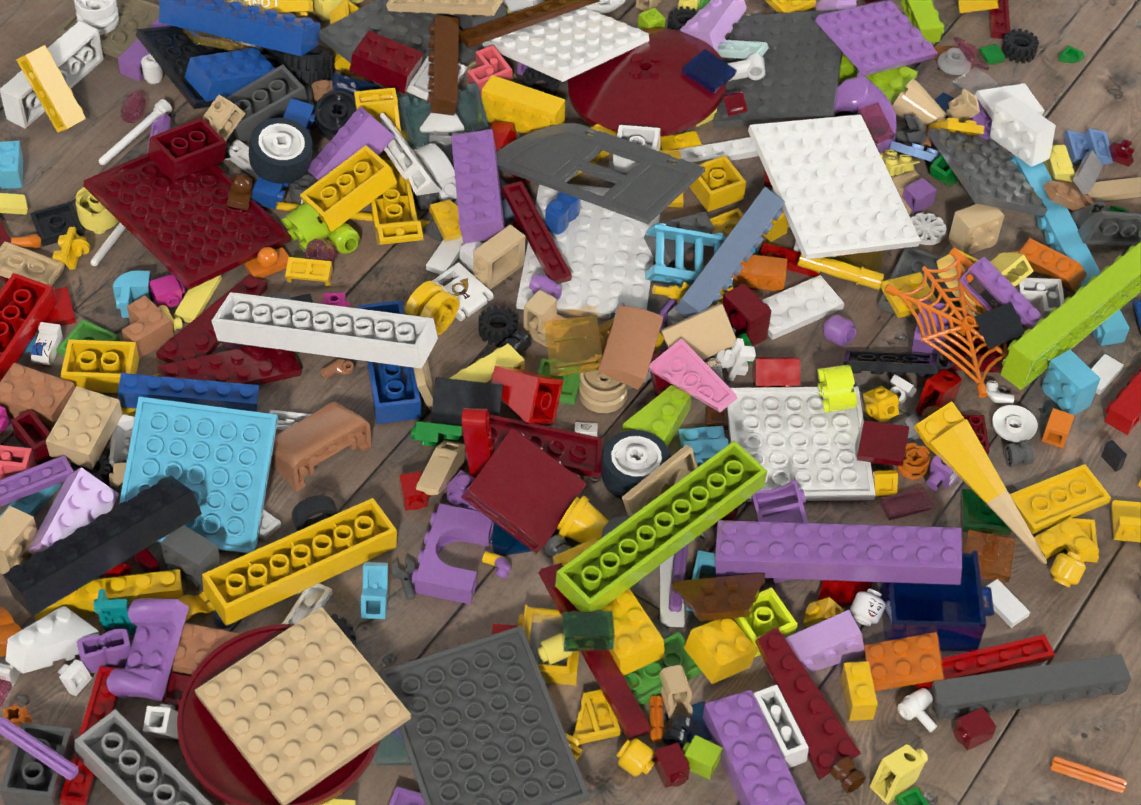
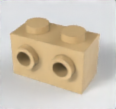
M218 95L202 118L226 141L246 113L234 103Z

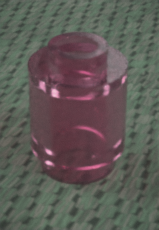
M138 93L127 95L121 108V117L124 121L135 123L140 119L146 105V100L142 95Z

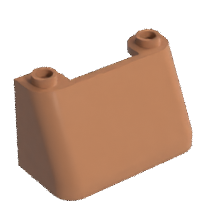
M328 403L322 409L275 435L271 464L297 492L306 486L303 481L308 473L310 476L315 474L314 466L346 447L353 451L357 446L362 452L372 447L370 424L364 417L339 403Z

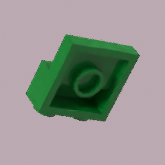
M417 421L411 430V439L420 440V445L436 446L437 442L443 441V434L445 439L460 440V436L464 435L462 426Z

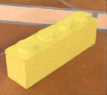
M506 344L501 348H497L488 356L478 359L469 367L461 369L449 379L491 383V376L495 366L524 369L525 360L509 344Z

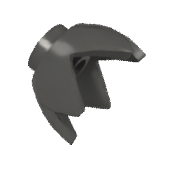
M905 114L909 129L897 131L896 138L901 142L900 144L910 147L912 143L922 145L927 138L926 128L922 120L916 115Z

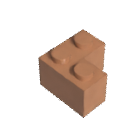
M145 295L127 306L130 325L122 329L124 342H136L139 359L174 337L171 320Z

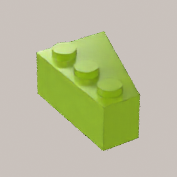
M671 385L627 420L622 426V432L629 430L647 431L662 439L668 448L690 411L692 396Z

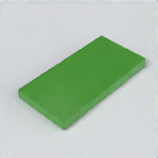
M680 631L664 639V658L623 676L640 707L648 704L651 696H661L662 683L660 673L663 668L681 665L687 681L703 673L684 649L687 640Z

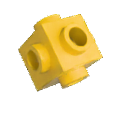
M883 386L863 393L865 413L879 422H885L899 415V399L895 393Z

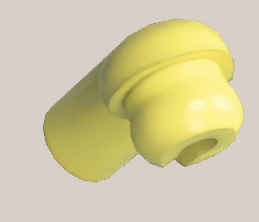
M166 305L158 307L171 320L173 331L183 327L181 318L176 317L173 319Z

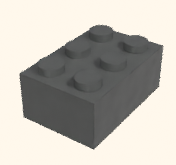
M30 723L20 724L19 728L71 762L75 749V738L72 728ZM14 743L0 788V794L5 805H59L66 778Z

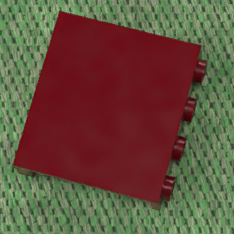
M511 428L502 438V442L461 498L537 554L546 545L566 511L587 483L577 473L565 468L561 461L545 453L541 446L529 441L522 432Z

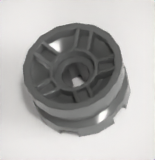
M305 174L297 181L289 183L290 199L293 202L296 200L298 204H301L300 194L318 180L312 175Z

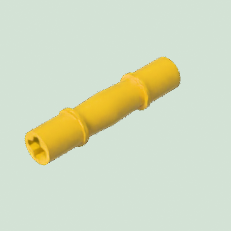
M800 253L797 266L817 271V273L823 272L840 279L856 282V285L860 284L876 290L880 289L884 274L866 269L863 266L859 268L826 257L804 260L802 253Z

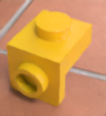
M828 597L808 604L803 624L809 628L845 611Z

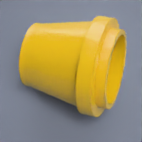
M584 495L581 499L576 497L557 527L560 530L558 535H562L564 539L567 537L579 543H584L594 538L599 541L603 528L609 520L589 502V498Z

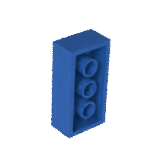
M257 48L190 57L185 78L207 102L215 100L218 95L226 98L275 68Z

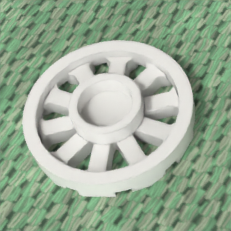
M918 213L910 218L920 236V244L935 245L944 239L947 228L940 217H936L935 214Z

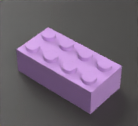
M82 467L66 478L27 551L33 555L44 551L52 546L55 541L66 538L74 533L77 528L86 526L99 515L110 512L119 493Z

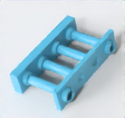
M664 223L654 224L646 231V235L656 237V264L645 272V280L683 286V282H686L691 286L703 271V245L714 247L715 254L727 237L722 233L709 234L669 227ZM664 238L675 240V268L666 267L664 264ZM684 242L695 243V271H688L684 268Z

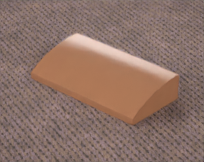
M619 306L612 323L598 372L638 390L646 379L663 316L640 308Z

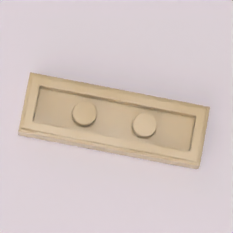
M1141 177L1095 182L1087 195L1093 202L1141 197Z

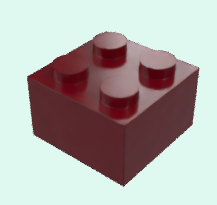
M744 283L723 294L722 305L731 327L736 330V339L738 335L746 333L752 346L766 340L772 311L768 304L764 303Z

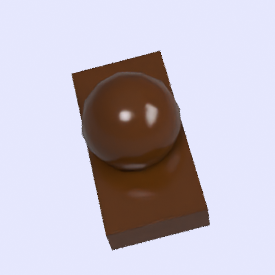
M234 173L227 206L248 210L255 177Z

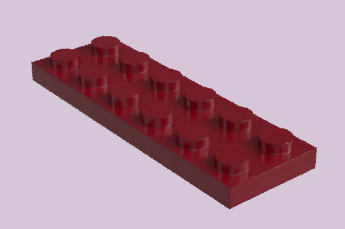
M248 346L158 365V373L161 377L261 385L301 376V368L293 351Z
M489 414L494 452L502 442L505 434L513 428L522 432L533 444L541 446L549 456L561 461L563 466L569 471L578 475L599 479L602 459L601 437Z

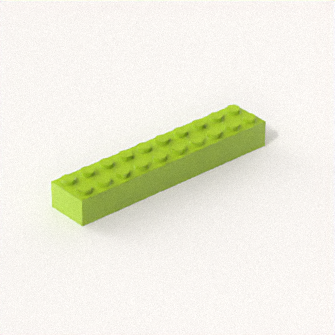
M1141 242L1136 246L1132 245L1124 256H1118L1113 265H1107L1098 277L1093 276L1088 285L1085 287L1081 286L1073 297H1067L1059 308L1055 307L1049 313L1047 318H1041L1032 330L1027 329L1018 341L1015 339L1007 349L1009 353L1002 362L1003 369L1000 375L1018 389L1023 390L1048 369L1050 360L1071 350L1141 292Z
M734 440L559 569L556 573L555 587L587 619L591 618L718 522V520L722 519L763 488L768 471Z

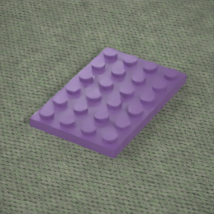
M890 0L821 14L815 20L864 76L934 59L938 54L933 45L921 35L920 30L915 28L909 22L908 17L903 15L898 10L896 4Z

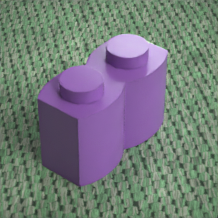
M115 629L106 632L102 636L91 635L77 641L80 659L89 673L98 672L99 666L117 667L126 665L131 650L126 629Z

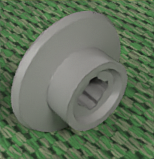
M951 48L939 55L937 59L939 68L952 75L965 74L972 67L970 58L959 48Z

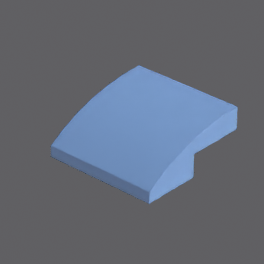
M1088 128L1085 134L1067 130L1063 135L1072 164L1080 165L1086 153L1093 150L1103 165L1113 163L1106 132Z

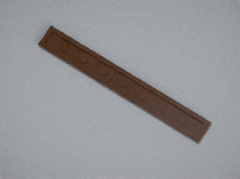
M549 0L460 31L459 40L467 48L597 3L600 0Z

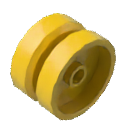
M427 281L412 293L406 303L404 314L434 318L437 336H439L454 321L459 309V300L449 291H445L435 281Z

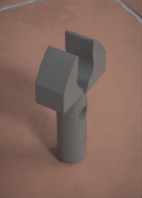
M405 558L406 569L403 572V570L398 568V562L395 560L391 567L392 578L402 581L406 598L412 600L416 595L410 577L414 569H416L415 564Z

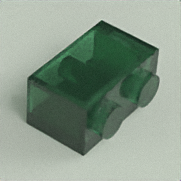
M612 611L562 612L561 633L563 652L613 650L615 631Z

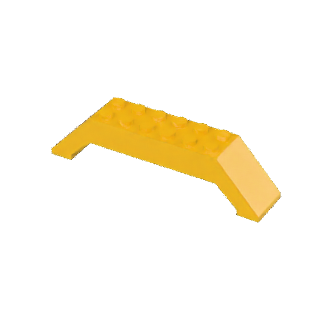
M395 88L354 92L356 111L361 106L380 124L382 122L380 114L384 113L401 134ZM383 150L379 157L391 167L397 183L370 203L376 245L423 240L421 222L417 221L410 181L402 177Z

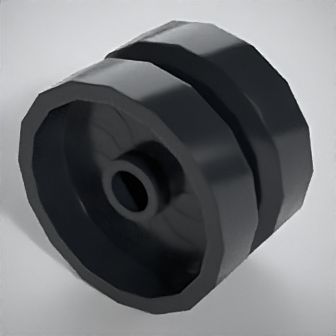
M333 90L325 93L316 104L317 127L320 134L329 141L333 139L339 129L356 112L355 97L351 93L343 90Z

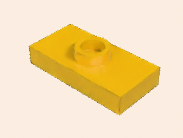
M696 131L660 137V150H679L702 146Z

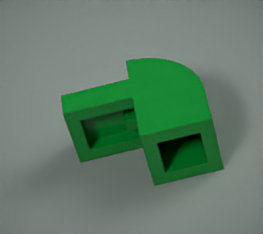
M942 155L930 166L931 177L945 186L952 187L959 181Z

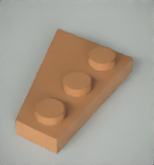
M1048 181L1043 186L1050 201L1073 211L1080 210L1094 203L1087 194L1083 195L1075 183Z

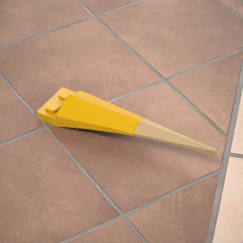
M951 401L917 423L914 429L926 446L947 464L1004 521L1042 564H1047L1046 558L968 420L963 418L954 403Z

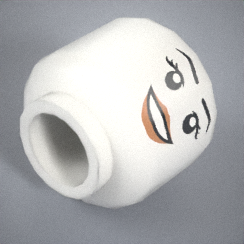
M868 589L867 592H858L850 608L854 620L869 627L871 624H877L886 607L884 600L880 598L882 594L872 589Z

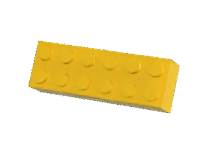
M591 539L553 556L554 565L562 563L565 566L595 544L597 539ZM630 589L626 590L591 617L623 676L665 657L664 639Z

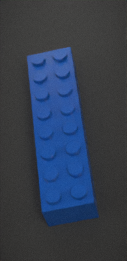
M159 1V23L302 56L319 46L320 23L314 22L311 18H296L294 14H279L276 10H262L255 5L244 6L238 1Z

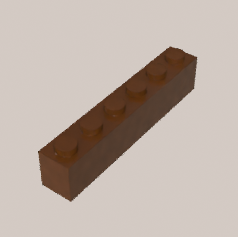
M435 15L434 23L430 22L429 34L432 36L429 37L428 48H432V50H429L428 62H431L428 66V76L431 77L428 78L427 89L431 90V92H428L427 104H430V113L454 116L458 102L459 18Z

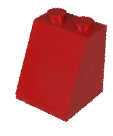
M495 366L491 376V383L504 385L502 400L515 413L528 423L554 424L564 380L521 368Z

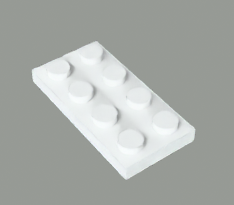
M821 275L762 300L772 310L768 336L772 340L844 308V302Z

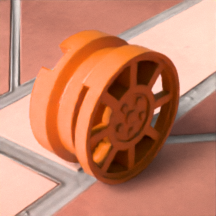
M908 443L903 467L896 466L898 472L908 479H919L925 476L931 460L929 450L923 445L920 447L916 443Z

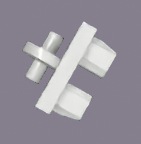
M737 338L731 350L727 349L718 352L716 361L720 368L727 369V381H733L736 375H746L748 372L747 361H754L756 357L755 349L753 346H745L743 339Z

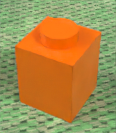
M1053 408L1041 441L1063 448L1075 415Z

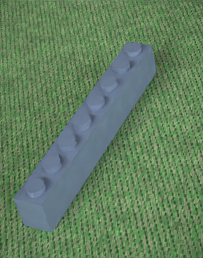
M766 187L763 188L675 307L676 311L688 318L708 309L711 303L713 305L717 304L722 297V294L719 293L721 289L727 290L733 282L730 277L732 275L736 277L743 268L740 263L749 260L754 253L751 251V248L757 249L764 239L761 237L762 233L767 235L773 227L772 219L777 221L784 212L780 209L785 203L783 199Z

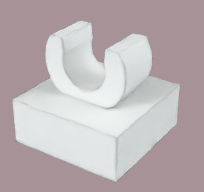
M894 375L890 381L893 387L889 391L901 393L899 398L901 404L906 400V395L912 398L917 391L914 385L897 375Z
M76 659L70 666L64 664L58 670V673L61 674L60 680L69 694L77 696L92 679L83 662Z

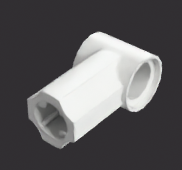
M752 54L746 60L725 64L728 81L747 77L752 80H760L765 75L764 59L760 54Z

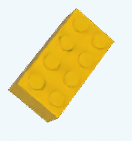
M492 75L481 90L482 120L491 123L493 121L513 123L515 131L527 135L548 126L563 124L565 121V99Z
M365 145L301 193L300 196L303 203L307 202L320 215L318 217L322 223L325 222L329 231L333 232L395 185L397 181L391 167Z

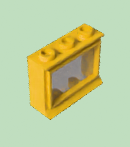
M525 605L524 614H519L518 627H523L544 682L577 685L580 650L574 639L576 651L571 653L572 656L552 665H549L547 661L543 663L537 650L541 647L540 642L560 633L563 635L569 633L572 637L557 609L535 608Z

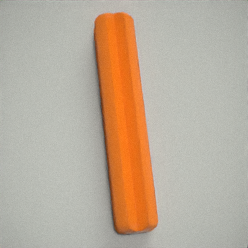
M1054 756L1051 763L1052 771L1119 793H1123L1126 788L1127 780L1058 756Z

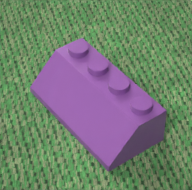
M360 106L346 124L339 129L333 139L325 145L320 154L312 160L308 171L319 181L365 145L379 156L395 136Z

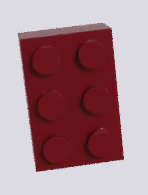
M368 30L352 53L349 72L388 88H395L396 91L405 94L408 85L421 67L424 53Z
M199 118L151 136L148 156L174 181L224 161L227 142L203 118Z

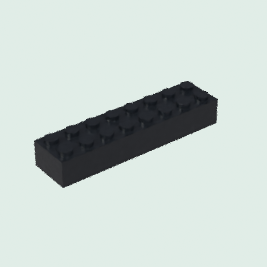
M170 475L160 479L154 486L140 491L132 499L118 504L110 512L99 515L88 525L77 528L74 533L66 538L55 541L52 546L44 551L35 553L22 564L13 566L8 572L3 574V577L13 597L34 616L202 515L193 491Z

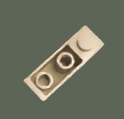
M447 440L441 442L435 448L416 486V490L423 491L427 495H438L460 470H464L465 444Z

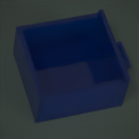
M977 551L962 553L960 585L879 582L880 593L882 594L881 599L886 604L882 614L884 641L937 632L940 651L971 652L978 650L987 625L986 616L994 615L991 588L982 587ZM983 596H986L987 607H984Z

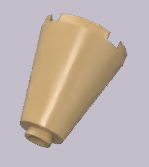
M912 79L906 85L909 89L901 92L892 106L897 116L905 118V114L916 115L927 127H929V124L937 123V120H947L945 118L947 116L946 112L915 79Z

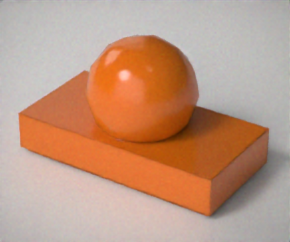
M264 247L259 250L257 258L244 263V266L249 275L262 279L286 269L289 255L283 247L277 250L271 247Z

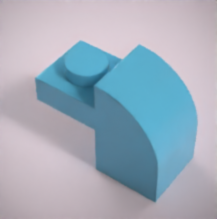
M130 271L122 274L115 280L113 291L116 307L121 310L122 318H129L127 306L133 303V301L138 300L144 295L151 301L149 281H152L150 271Z
M364 562L361 618H386L389 590L388 563Z

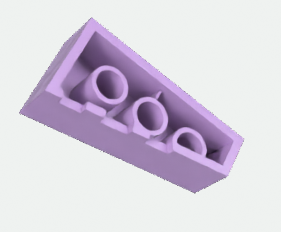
M849 610L785 638L807 673L865 656L862 633Z

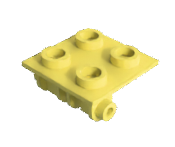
M887 149L883 153L879 152L891 178L914 171V164L920 163V161L912 159L911 155L898 154L897 151Z

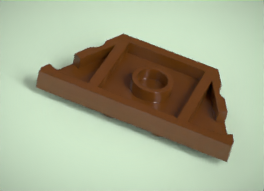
M765 572L672 582V590L675 594L679 593L683 598V603L693 610L694 615L700 621L749 617L753 609V603L757 601L761 585L765 583Z

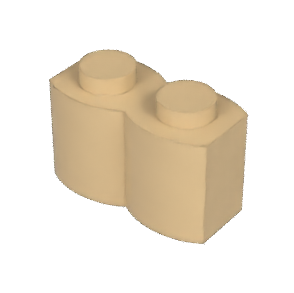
M677 665L663 668L660 673L662 683L661 697L669 719L673 714H681L690 719L693 712L690 703L692 692L683 667Z

